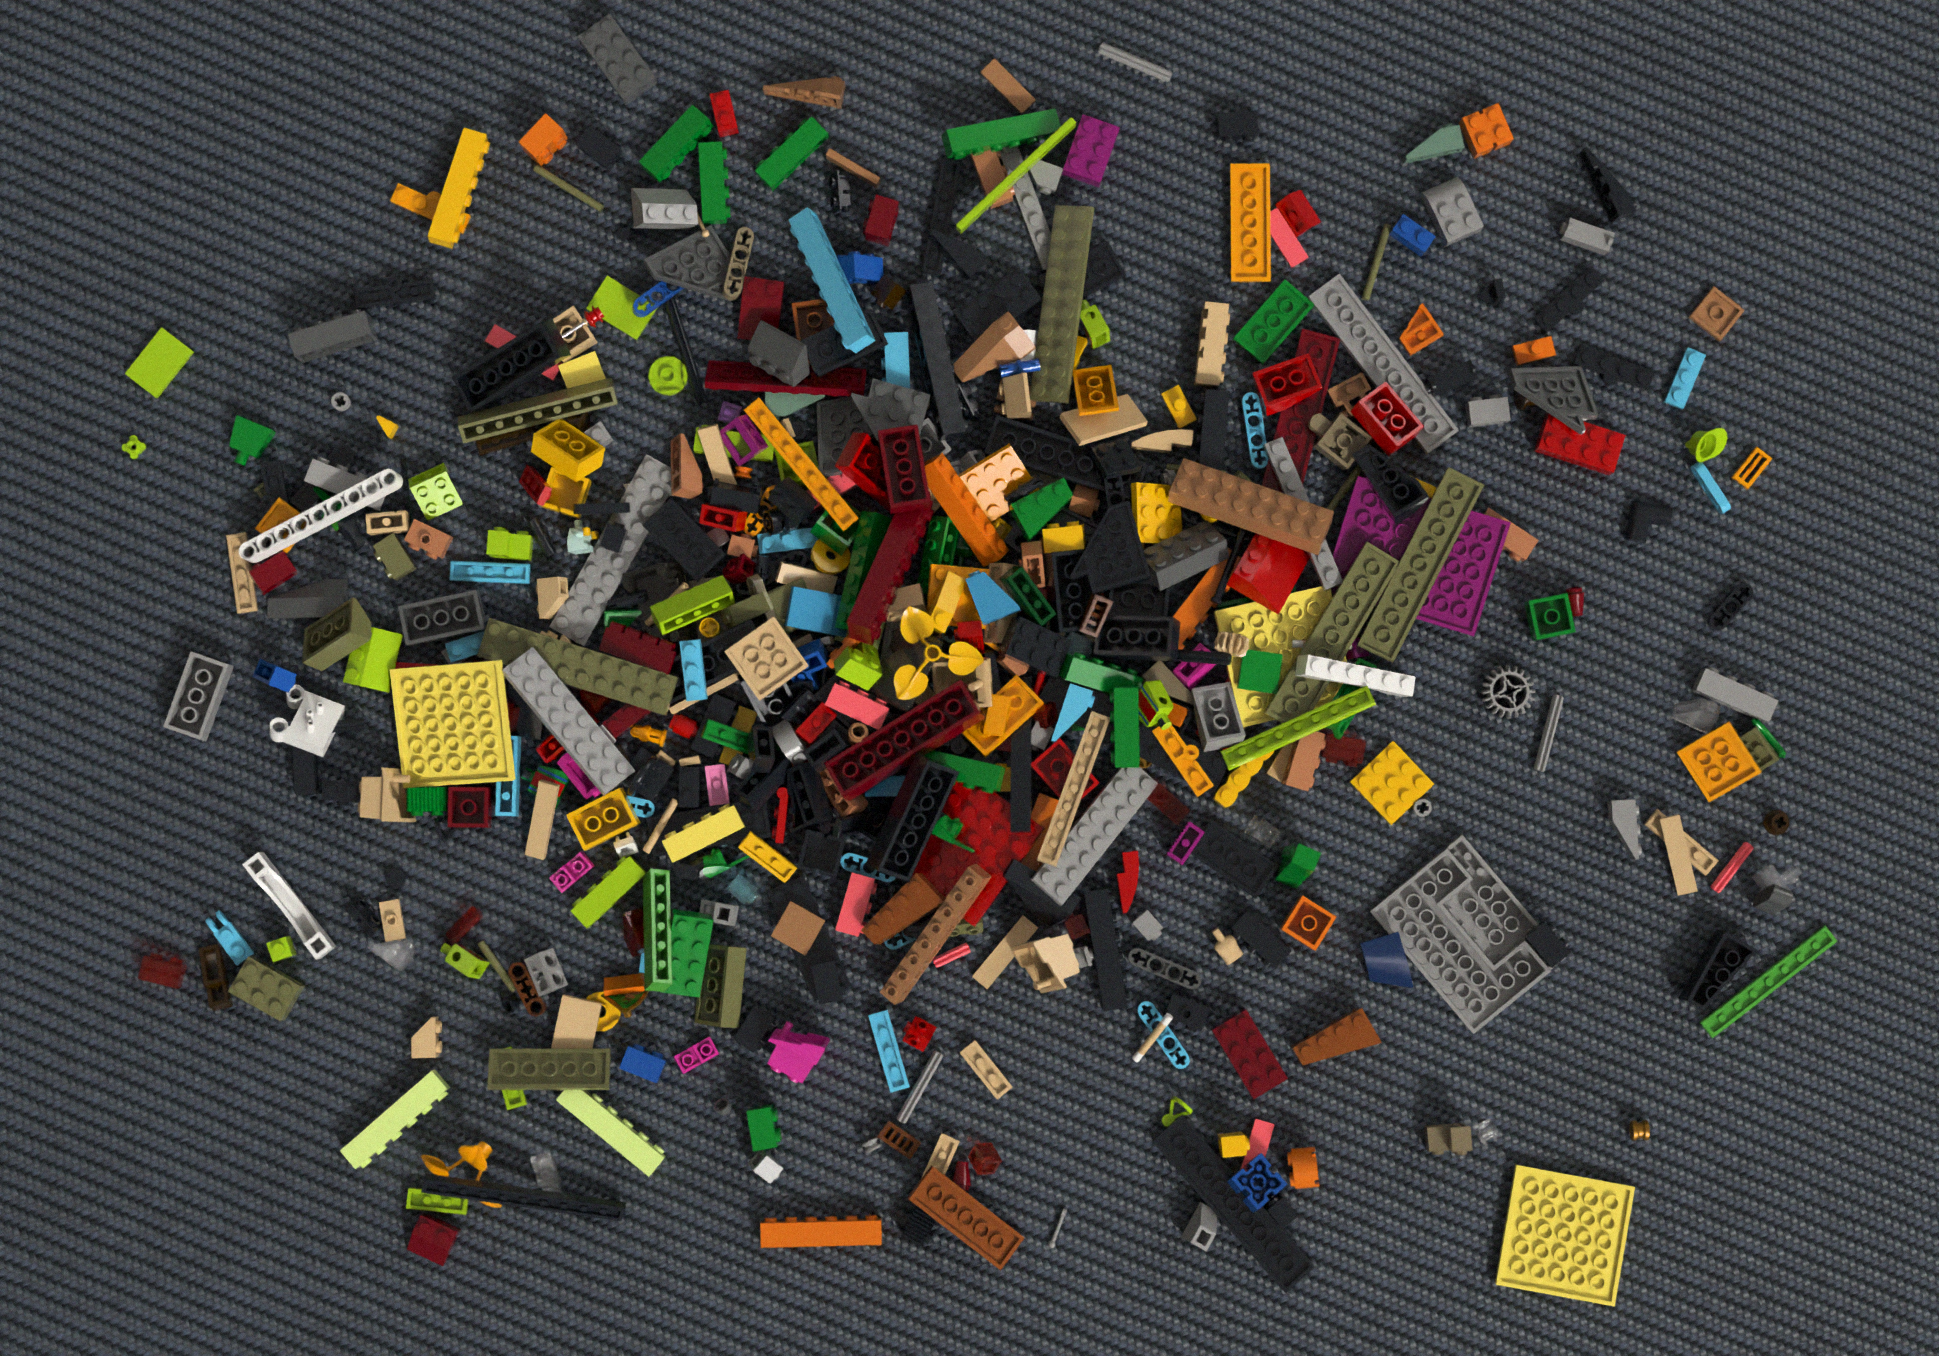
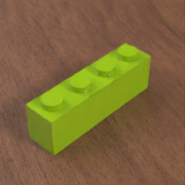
M696 427L693 451L697 454H705L697 431L699 427ZM733 429L726 433L742 458L751 452V449L739 432H733ZM760 432L769 447L750 460L773 463L775 448L765 435ZM725 447L728 457L733 458Z
M722 575L662 602H658L650 606L653 621L661 634L664 635L735 604L733 592Z
M632 856L628 858L622 857L616 863L618 867L613 872L608 870L601 877L603 881L598 886L596 883L587 890L588 895L584 899L580 897L572 904L574 908L571 912L586 928H590L647 873Z

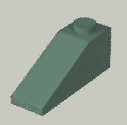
M1453 123L1443 125L1441 129L1406 155L1403 159L1404 164L1462 152L1465 147L1460 125L1454 126Z
M765 392V405L777 420L781 421V417H786L824 399L825 395Z

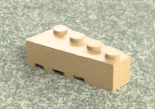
M1205 301L1202 307L1194 386L1218 389L1219 384H1223L1224 372H1221L1222 364H1225L1226 352L1223 351L1224 344L1227 345L1228 341L1226 326L1229 325L1230 313H1228L1229 304Z

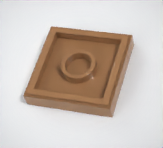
M1713 286L1688 318L1720 342L1745 310Z
M790 901L771 937L806 956L826 920Z

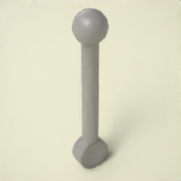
M1065 1208L1061 1212L1053 1237L1048 1242L1049 1248H1054L1056 1245L1055 1240L1067 1212Z

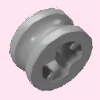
M338 392L331 399L332 406L338 411H345L350 407V398L345 393ZM344 397L345 405L341 404V407H338L339 404L336 400Z
M1419 799L1413 804V812L1419 817L1429 815L1432 810L1431 803L1426 799ZM1424 802V806H1427V811H1423L1421 814L1419 813L1420 809L1417 810V806Z
M874 1137L861 1144L862 1147L866 1148V1154L882 1146L881 1143L877 1142L878 1137Z

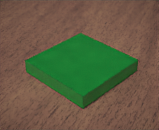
M1248 650L1246 656L1241 657L1237 688L1276 694L1283 655Z

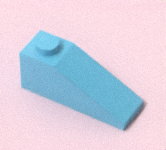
M1070 683L1051 742H1055L1086 712L1088 707L1092 708L1095 696H1092V690Z

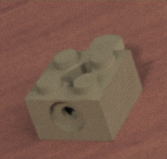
M1320 413L1311 416L1308 420L1309 429L1319 436L1313 447L1342 470L1349 469L1355 461L1352 454L1365 447L1372 438L1342 413L1336 415L1332 421Z

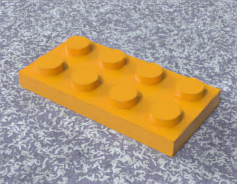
M1015 675L994 694L1011 697L1004 736L999 737L983 733L988 707H980L985 719L962 732L985 758L1044 705V702L1018 675Z

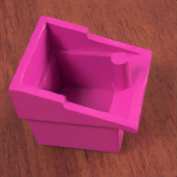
M786 1021L782 1029L776 1028L768 1040L774 1043L776 1047L767 1064L770 1065L773 1071L777 1073L783 1072L788 1075L787 1078L792 1082L803 1083L814 1064L817 1065L830 1038L809 1032L807 1035L791 1032L793 1024Z

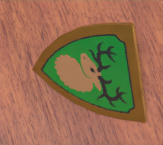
M645 990L644 992L605 996L603 993L601 996L621 1011L624 1017L629 1018L632 1016L631 1011L643 1002L649 991Z

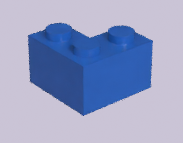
M853 251L848 252L847 256L836 255L849 284H875L884 275L883 258L875 257L872 253L860 255V252Z
M821 639L797 648L809 666L791 678L793 683L797 680L812 681L814 691L820 688V674L818 670L828 667L826 663L829 659V653Z

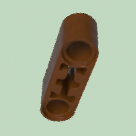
M513 963L509 967L508 973L527 1012L532 1016L542 1015L547 1009V1003L543 996L539 997L526 963ZM517 965L521 966L524 970L521 977L516 976L514 973V968ZM526 977H528V980H525L526 985L532 986V989L530 990L531 995H537L536 998H533L529 1001L527 998H530L531 996L529 992H524L523 989L526 988L524 982H521L520 984L518 982V980H522ZM534 1001L541 1003L542 1009L540 1012L533 1011L532 1004Z

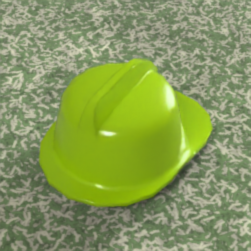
M1723 428L1697 431L1685 443V447L1689 449V452L1695 456L1698 462H1704L1716 457L1723 451L1727 443V432Z

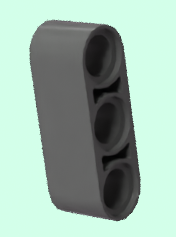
M1772 884L1757 893L1753 907L1773 915L1789 906L1793 892Z

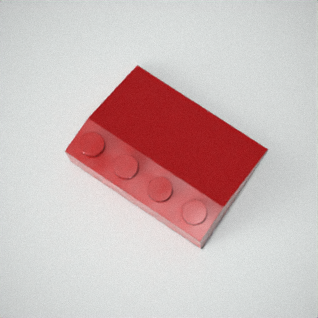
M1255 533L1226 585L1274 613L1279 614L1310 558L1309 554L1299 548Z

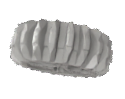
M1505 665L1504 670L1499 666L1497 667L1498 673L1495 670L1490 671L1493 678L1488 675L1485 676L1489 683H1482V686L1487 688V690L1481 691V694H1487V697L1483 698L1482 701H1489L1486 708L1489 709L1493 706L1494 708L1491 713L1496 714L1499 711L1498 717L1500 718L1504 716V713L1507 719L1511 718V714L1515 718L1519 717L1518 711L1524 714L1526 713L1524 707H1531L1527 700L1534 701V697L1529 696V694L1535 693L1534 689H1529V686H1533L1534 682L1527 683L1526 680L1530 678V675L1523 677L1522 675L1525 672L1523 669L1517 673V666H1513L1511 671L1509 665ZM1506 676L1514 677L1520 682V685H1512ZM1500 678V690L1493 694L1494 684ZM1506 686L1508 687V689L1516 688L1515 691H1512V693L1509 694L1510 697H1508V695L1505 694L1499 695L1500 693H1503L1507 690ZM1523 690L1522 699L1516 706L1515 696L1517 692ZM1503 698L1510 708L1502 707L1495 699Z

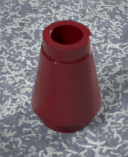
M1582 587L1567 588L1566 593H1568L1572 616H1582L1584 606Z
M957 1162L952 1181L964 1191H969V1186H971L969 1162Z

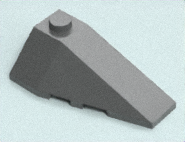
M326 579L268 598L267 618L320 619L348 601V579Z

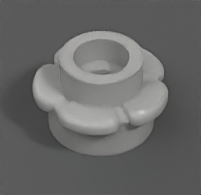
M1165 469L1160 476L1161 483L1172 485L1176 477L1175 471Z

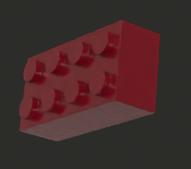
M918 424L878 430V443L890 514L930 508L931 501Z
M1246 1009L1240 1010L1210 1029L1251 1098L1256 1099L1288 1079Z

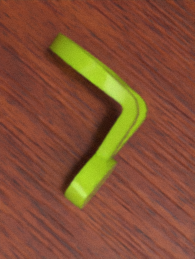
M1172 1096L1169 1114L1164 1115L1161 1122L1163 1126L1168 1127L1175 1121V1118H1178L1181 1114L1183 1116L1191 1115L1193 1110L1181 1099ZM1174 1103H1179L1187 1111L1173 1115Z

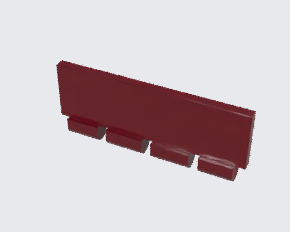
M615 621L610 623L609 628L606 627L599 647L601 651L666 673V675L670 673L677 653L674 652L675 643L664 639L660 641L659 637L648 633L643 634L642 631L629 626L626 628L625 625Z

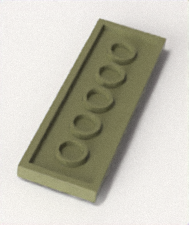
M489 1049L487 1089L610 1090L611 1049Z

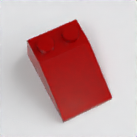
M1309 353L1253 372V383L1266 416L1286 410L1322 389Z

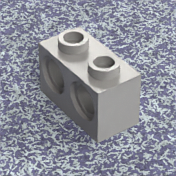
M553 948L524 959L539 997L568 985Z

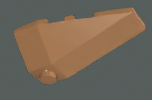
M836 76L763 86L765 95L841 109L845 91V81Z
M1008 311L993 322L953 364L954 372L962 382L981 376L994 368L999 369V365L1022 360L1036 349V346Z

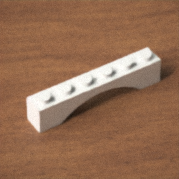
M1299 655L1295 671L1296 676L1359 687L1368 686L1369 689L1400 697L1413 696L1416 678L1415 676L1312 655Z
M264 852L256 853L242 864L252 878L282 910L315 959H321L337 947Z

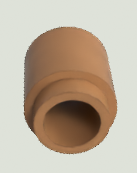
M863 723L852 724L847 733L849 744L853 746L868 736V728Z

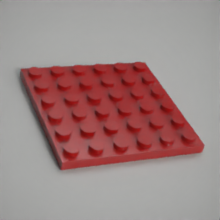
M956 782L951 789L942 812L947 814L952 820L955 818L960 819V822L964 825L956 839L973 848L975 852L972 853L955 844H951L931 833L912 877L916 873H922L947 898L969 866L975 864L980 866L992 877L963 916L964 920L975 927L1007 883L1002 875L1012 858L1021 863L1045 828L1031 819V833H1011V803L995 792L993 794L982 792V788L977 786L974 789L962 787L963 783Z

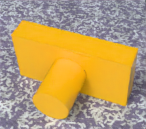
M1179 385L1161 393L1178 429L1197 420Z

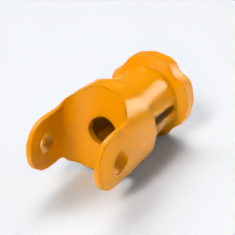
M635 725L630 730V734L633 737L639 738L642 742L647 743L649 741L663 747L667 730L654 729L650 725Z

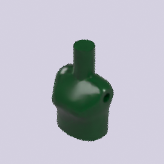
M959 533L954 557L957 558L956 566L964 567V560L970 559L973 551Z

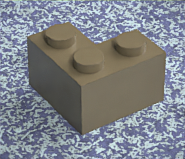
M1465 1123L1424 1126L1426 1150L1432 1152V1155L1444 1154L1446 1150H1450L1455 1155H1466L1467 1151H1473L1471 1126Z

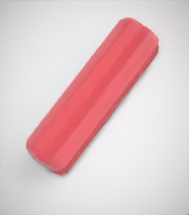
M964 943L934 957L933 963L936 968L941 967L970 953L971 950L968 944Z

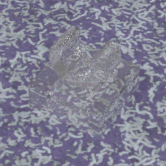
M1490 1118L1472 1126L1474 1133L1485 1146L1487 1145L1486 1141L1492 1138L1494 1141H1497V1136L1500 1135Z

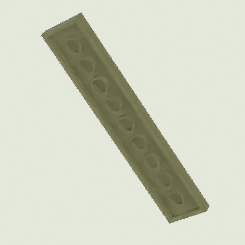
M1055 205L1035 359H1039L1040 371L1033 372L1030 390L1031 401L1069 403L1094 208L1092 206Z
M1447 467L1357 646L1391 663L1394 662L1484 484Z
M1366 541L1298 656L1312 655L1342 662L1396 571L1400 561ZM1297 658L1264 712L1280 723H1285L1313 710L1330 682L1296 676Z
M488 619L477 656L492 661L502 660V664L509 665L533 647L562 683L667 716L679 677L666 675V673L499 620Z

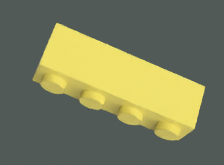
M724 805L719 808V813L715 815L708 813L701 817V822L697 824L690 822L683 826V831L679 833L672 831L666 834V839L662 843L672 863L746 827L736 806Z

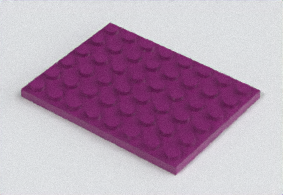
M1357 476L1332 554L1342 580L1366 541L1400 561L1432 498H1428L1412 516L1395 525L1367 479ZM1471 510L1416 619L1471 636L1475 635L1511 522ZM1339 585L1331 588V593L1334 594Z

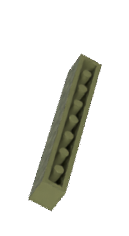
M611 377L458 416V428L463 443H468L618 404L617 393Z

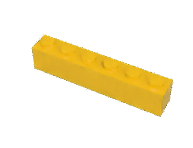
M463 128L428 233L430 243L451 249L454 243H458L460 237L458 230L460 225L465 223L466 214L464 212L466 207L471 205L472 196L470 194L472 189H476L478 183L476 176L478 171H482L484 165L482 158L484 153H488L490 147L487 134Z

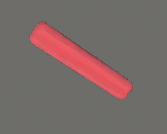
M1744 842L1712 883V890L1717 893L1723 890L1754 849L1751 844Z

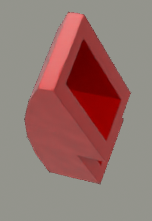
M1138 850L1121 853L1124 873H1117L1116 877L1122 913L1128 912L1135 895L1139 875Z

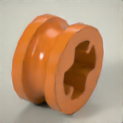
M735 466L737 473L734 474V477L742 479L752 478L750 473L753 472V469Z

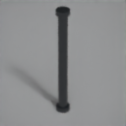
M1240 528L1214 597L1210 599L1215 604H1222L1221 598L1248 530Z

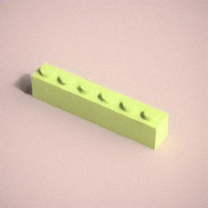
M435 1069L432 1070L342 1148L340 1152L355 1169L360 1166L365 1168L372 1161L371 1156L375 1153L381 1154L387 1148L385 1144L390 1140L393 1142L403 1134L401 1130L406 1126L408 1128L412 1127L418 1121L416 1119L418 1115L428 1113L433 1108L431 1104L434 1101L438 1100L440 1102L448 1095L447 1090L450 1086Z
M564 1090L556 1099V1101L648 1177L666 1157L663 1154L665 1151L659 1145L655 1144L653 1146L648 1141L649 1137L641 1131L639 1133L632 1128L634 1125L626 1118L623 1120L617 1116L618 1112L610 1105L606 1107L602 1104L603 1100L597 1094H590L587 1090Z

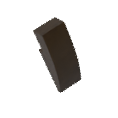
M219 944L199 948L203 983L207 989L209 1007L213 1011L233 1007L232 995L228 992L230 989L229 980Z

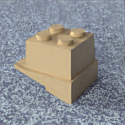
M983 657L984 662L971 673L963 676L956 675L950 671L948 658H939L931 662L934 695L961 679L968 686L979 707H992L993 685L990 658Z
M381 768L382 777H362V781L359 783L361 801L358 803V812L360 817L381 819V821L416 822V816H411V812H406V788H403V783H410V775H402L401 769Z
M1068 934L1052 938H1042L1011 947V951L1022 968L1025 967L1032 978L1034 989L1039 990L1040 993L1068 988L1063 979L1080 973L1079 962L1075 957L1073 943Z

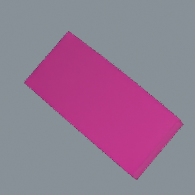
M581 851L549 879L563 893L595 865Z
M709 1036L675 1055L673 1058L681 1073L685 1074L715 1057L719 1052Z

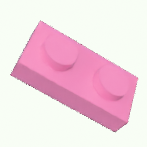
M725 764L705 766L709 805L730 804Z

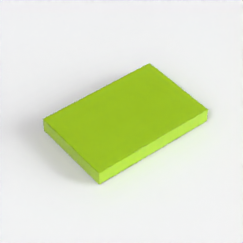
M606 276L586 308L588 311H592V305L594 308L599 307L605 316L602 318L604 321L636 341L657 310L655 309L645 317L634 315L632 306L640 295L609 276ZM648 300L644 305H639L637 309L644 310L646 305L649 304Z
M161 327L125 374L158 399L194 352Z

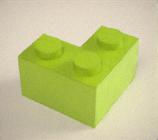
M494 527V530H488L486 554L492 558L532 561L534 537L528 535L529 532L517 531L516 534H511L506 528Z
M861 642L855 649L847 646L834 661L837 676L866 690H869L882 676L878 649L873 645Z

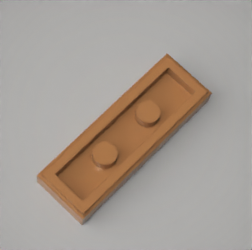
M995 58L980 72L1021 115L1036 102V99Z
M832 149L827 151V160L871 186L878 188L880 177Z

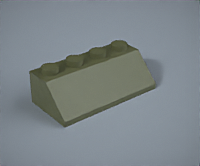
M352 597L304 629L303 664L323 671L371 640V621L356 598Z
M709 944L700 998L697 997L694 1023L716 1027L739 1028L747 948Z

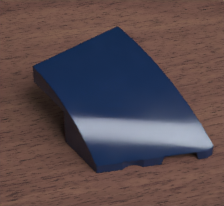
M1398 931L1359 943L1369 981L1408 988L1413 987L1408 962Z

